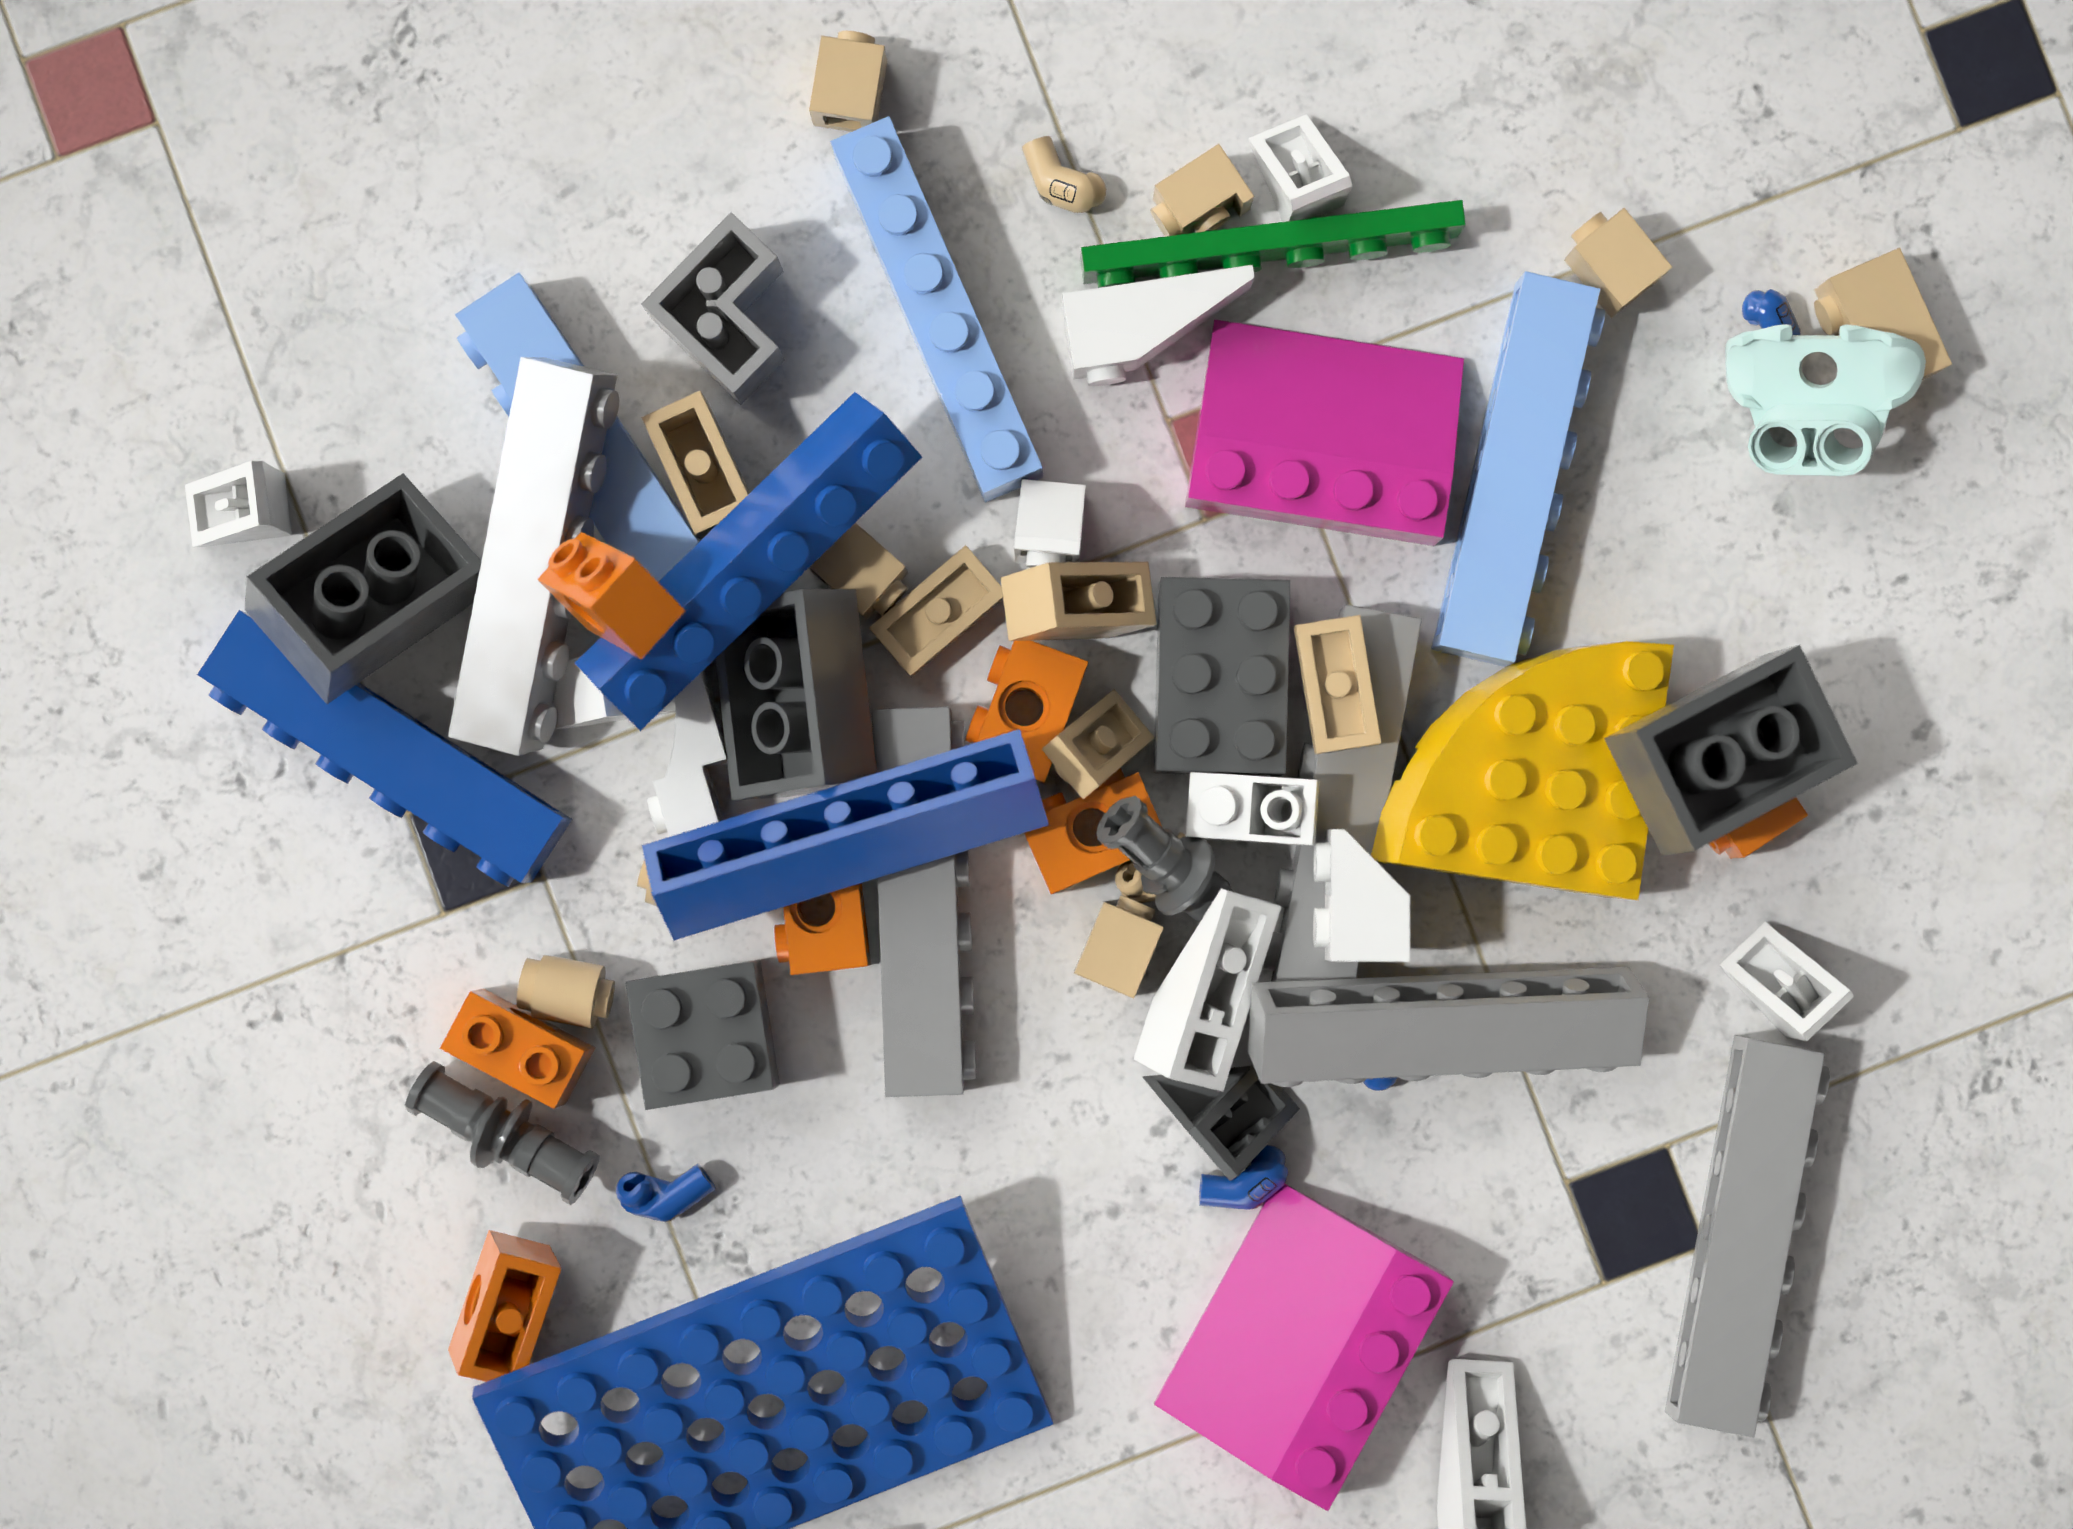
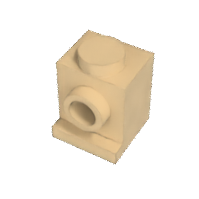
M1217 144L1155 185L1153 201L1156 206L1150 209V212L1164 236L1213 231L1219 229L1231 218L1227 211L1231 207L1235 209L1239 217L1250 211L1254 195L1220 144Z

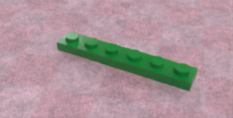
M1463 200L1084 246L1081 247L1080 258L1083 284L1097 283L1098 288L1135 283V278L1160 275L1161 278L1198 273V270L1221 267L1227 269L1253 265L1255 273L1262 269L1261 262L1286 260L1287 267L1303 268L1325 262L1324 255L1342 252H1349L1351 260H1368L1387 255V247L1412 244L1413 252H1432L1450 247V239L1458 238L1466 222Z

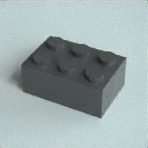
M402 473L246 577L245 611L324 702L329 704L474 603L481 560L407 476Z
M1161 577L1158 584L1154 773L1190 774V772L1275 777L1286 774L1291 580Z
M799 589L782 593L715 658L732 800L780 798L808 794L877 773L856 589Z
M1800 645L1765 654L1604 738L1661 856L1696 851L1858 764Z

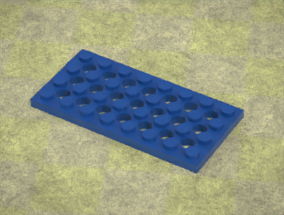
M961 1195L474 1386L472 1400L534 1529H593L596 1524L604 1520H617L624 1524L627 1529H790L1053 1425L1051 1412ZM922 1267L936 1269L941 1273L942 1279L937 1287L930 1291H914L907 1286L906 1281L908 1276L916 1269ZM869 1291L878 1295L882 1301L879 1308L872 1314L858 1316L846 1309L847 1300L855 1293ZM801 1315L811 1316L821 1324L819 1331L813 1337L804 1340L792 1338L784 1330L786 1324L791 1319ZM953 1322L965 1329L962 1339L951 1346H939L929 1338L933 1329L942 1323ZM740 1339L750 1340L760 1348L757 1357L747 1363L732 1362L723 1352L730 1343ZM892 1346L900 1349L905 1354V1357L897 1367L890 1370H880L869 1362L874 1351L881 1347ZM684 1363L693 1366L700 1375L689 1386L675 1387L665 1381L663 1378L664 1372L672 1365ZM824 1370L836 1371L845 1379L838 1390L828 1394L814 1391L808 1383L816 1373ZM966 1377H978L988 1384L985 1392L973 1400L960 1399L952 1391L954 1386ZM621 1387L632 1390L639 1400L628 1410L615 1411L603 1403V1396L611 1389ZM763 1394L775 1395L784 1402L781 1411L771 1417L756 1416L748 1409V1406L754 1398ZM905 1401H919L928 1408L927 1413L921 1420L911 1424L901 1423L892 1416L895 1408ZM553 1412H566L576 1419L578 1425L570 1433L555 1435L545 1430L541 1422L547 1415ZM702 1418L717 1420L724 1427L723 1432L717 1438L710 1441L697 1440L687 1430L693 1422ZM848 1424L859 1425L868 1432L865 1440L854 1447L840 1446L832 1437L840 1427ZM651 1442L662 1449L663 1455L652 1464L641 1465L633 1462L628 1457L627 1452L635 1444ZM787 1448L799 1449L808 1456L803 1466L792 1471L779 1469L773 1464L772 1460L778 1452ZM590 1466L597 1469L602 1474L603 1479L596 1486L584 1489L572 1485L568 1481L567 1475L577 1467ZM726 1472L739 1473L748 1481L745 1488L735 1494H723L717 1491L712 1483L716 1477ZM665 1496L679 1497L688 1505L681 1515L673 1518H665L654 1512L652 1506L658 1499Z

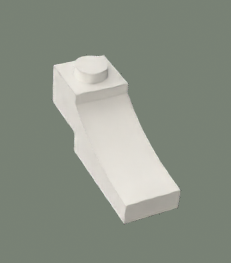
M706 669L675 697V728L670 761L665 777L652 781L656 796L647 798L650 815L658 835L668 832L670 837L724 820L709 768L727 763L725 738Z

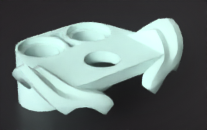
M1782 324L1743 332L1730 338L1726 343L1725 349L1727 385L1733 398L1743 407L1750 408L1755 429L1749 437L1748 449L1753 462L1765 472L1777 475L1846 476L1853 475L1864 469L1883 436L1890 410L1909 401L1916 394L1921 384L1926 364L1924 351L1921 346L1914 340L1895 333L1857 325L1840 326V336L1792 335L1791 325ZM1813 352H1823L1831 356L1836 362L1838 369L1835 380L1824 385L1814 384L1807 380L1801 367L1805 356ZM1783 427L1788 429L1796 437L1797 446L1784 447L1779 445L1771 437L1769 428ZM1839 428L1853 430L1862 439L1863 446L1854 449L1844 447L1835 438L1833 430Z

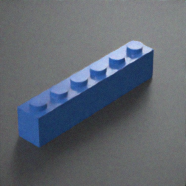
M854 392L658 581L686 611L642 659L600 637L575 664L595 687L641 731L923 458L922 455L883 411Z
M241 610L237 612L197 674L214 686L208 694L212 699L239 715H242L248 707L267 720L262 728L265 733L292 749H296L301 741L321 754L315 763L318 767L349 784L353 776L357 777L374 788L369 797L374 803L400 818L403 817L407 810L428 823L423 830L427 837L452 852H456L460 844L481 857L476 866L480 871L507 887L510 886L514 879L520 883H532L572 821V818L360 682L329 704H326L249 614Z
M1020 729L647 843L642 845L652 897L673 940H678L1048 826L1049 823Z

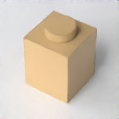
M840 31L837 38L821 35L809 107L813 126L853 132L878 121L887 68L885 46L875 44L874 37L856 31Z
M1625 208L1609 220H1607L1602 212H1599L1571 235L1577 245L1564 259L1584 285L1600 288L1597 302L1610 318L1614 317L1658 282L1672 268L1670 263Z
M854 523L809 567V570L830 589H856L858 613L865 620L875 610L883 616L897 604L908 589L901 582L908 574L906 567L857 523Z
M1120 895L1116 907L1103 902L1075 967L1074 974L1134 999L1164 928L1151 922L1156 910Z

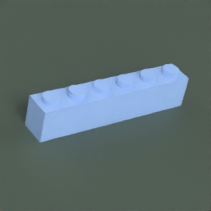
M890 116L830 141L836 162L984 502L986 503L1020 488L1022 479L1039 480L1043 478V467Z
M1527 271L1515 283L1431 650L1506 667L1515 663L1517 654L1526 655L1529 649L1535 623L1534 618L1526 616L1531 592H1541L1549 563V557L1540 554L1545 530L1552 532L1555 530L1563 502V495L1554 493L1559 468L1568 470L1576 447L1577 433L1568 431L1573 407H1583L1591 380V371L1582 369L1587 345L1596 347L1605 319V310L1596 308L1600 288Z
M520 272L455 314L466 332L457 337L460 345L477 369L482 368L486 364L489 365L501 383L492 389V392L508 416L510 415L521 357H546L584 367L530 284ZM616 417L613 425L606 430L602 455L606 457L607 461L606 474L601 488L594 493L589 518L593 520L595 527L605 540V544L635 558L658 582L700 540L694 534L692 528L619 418Z

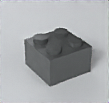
M761 960L625 982L645 1110L774 1090L780 1085Z

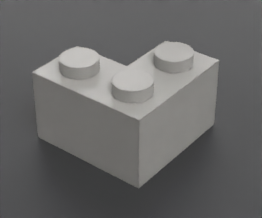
M730 212L641 305L649 317L740 405L785 361L779 347L744 314L784 271L778 257Z

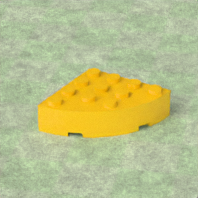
M1625 641L1554 650L1538 657L1528 658L1506 666L1466 691L1430 725L1415 746L1417 752L1406 766L1401 780H1395L1381 811L1371 857L1376 862L1592 896L1638 900L1648 827L1604 738L1666 706L1674 644Z

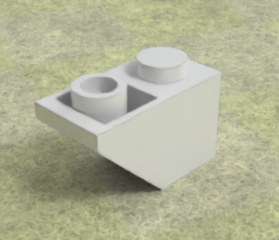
M1022 479L1014 542L1015 562L1026 563L1027 569L1048 562H1079L1086 485Z
M1190 772L1186 837H1198L1207 840L1315 846L1320 780Z
M1345 829L1325 830V843H1315L1313 856L1314 881L1325 882V908H1314V947H1325V960L1410 962V895Z

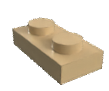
M965 545L871 625L869 629L912 678L1003 600L1002 586Z
M1355 615L1295 625L1294 631L1315 755L1381 744L1361 616Z
M1114 689L1041 750L1054 764L1059 776L1071 784L1082 799H1084L1155 737Z

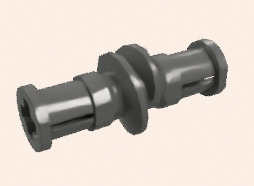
M1136 796L1118 800L1107 810L1098 824L1097 839L1108 849L1118 848L1133 862L1134 868L1142 874L1143 891L1156 895L1155 904L1161 913L1172 916L1185 911L1195 921H1201L1221 889L1234 892L1230 888L1229 882L1214 871V849L1205 839L1198 837H1182L1179 839L1172 831L1167 828L1163 829L1147 814L1146 804Z
M435 1061L428 1064L421 1072L406 1098L405 1108L408 1112L415 1116L422 1112L448 1127L452 1134L464 1141L472 1142L470 1162L477 1168H485L494 1161L501 1164L505 1160L527 1177L533 1176L561 1192L562 1200L569 1205L574 1204L582 1195L591 1181L600 1160V1155L589 1150L583 1154L555 1138L552 1131L539 1124L529 1123L528 1120L533 1106L532 1101L526 1098L510 1112L506 1109L507 1099L505 1097H498L494 1101L492 1097L484 1092L466 1087L445 1075V1066Z

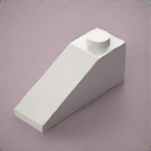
M1253 265L1062 293V308L1073 379L1087 378L1089 386H1104L1126 380V371L1138 369L1248 292L1254 280Z
M1225 889L1219 891L1154 995L1134 1060L1169 1079L1224 1091L1251 1005L1252 983H1258L1281 910L1280 905Z
M1451 1359L1448 1362L1437 1498L1438 1529H1526L1513 1362Z

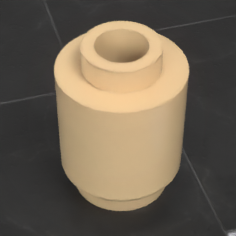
M543 955L541 960L527 958L519 979L516 1006L518 1009L531 1011L532 1018L593 1029L598 1017H609L614 998L615 981L605 979L606 968L603 965Z

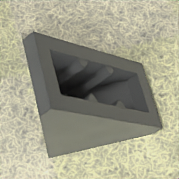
M1253 1065L1231 1068L1223 1092L1169 1079L1163 1075L1142 1076L1186 1131L1230 1181L1236 1178L1300 1109L1281 1086L1272 1083L1261 1084Z

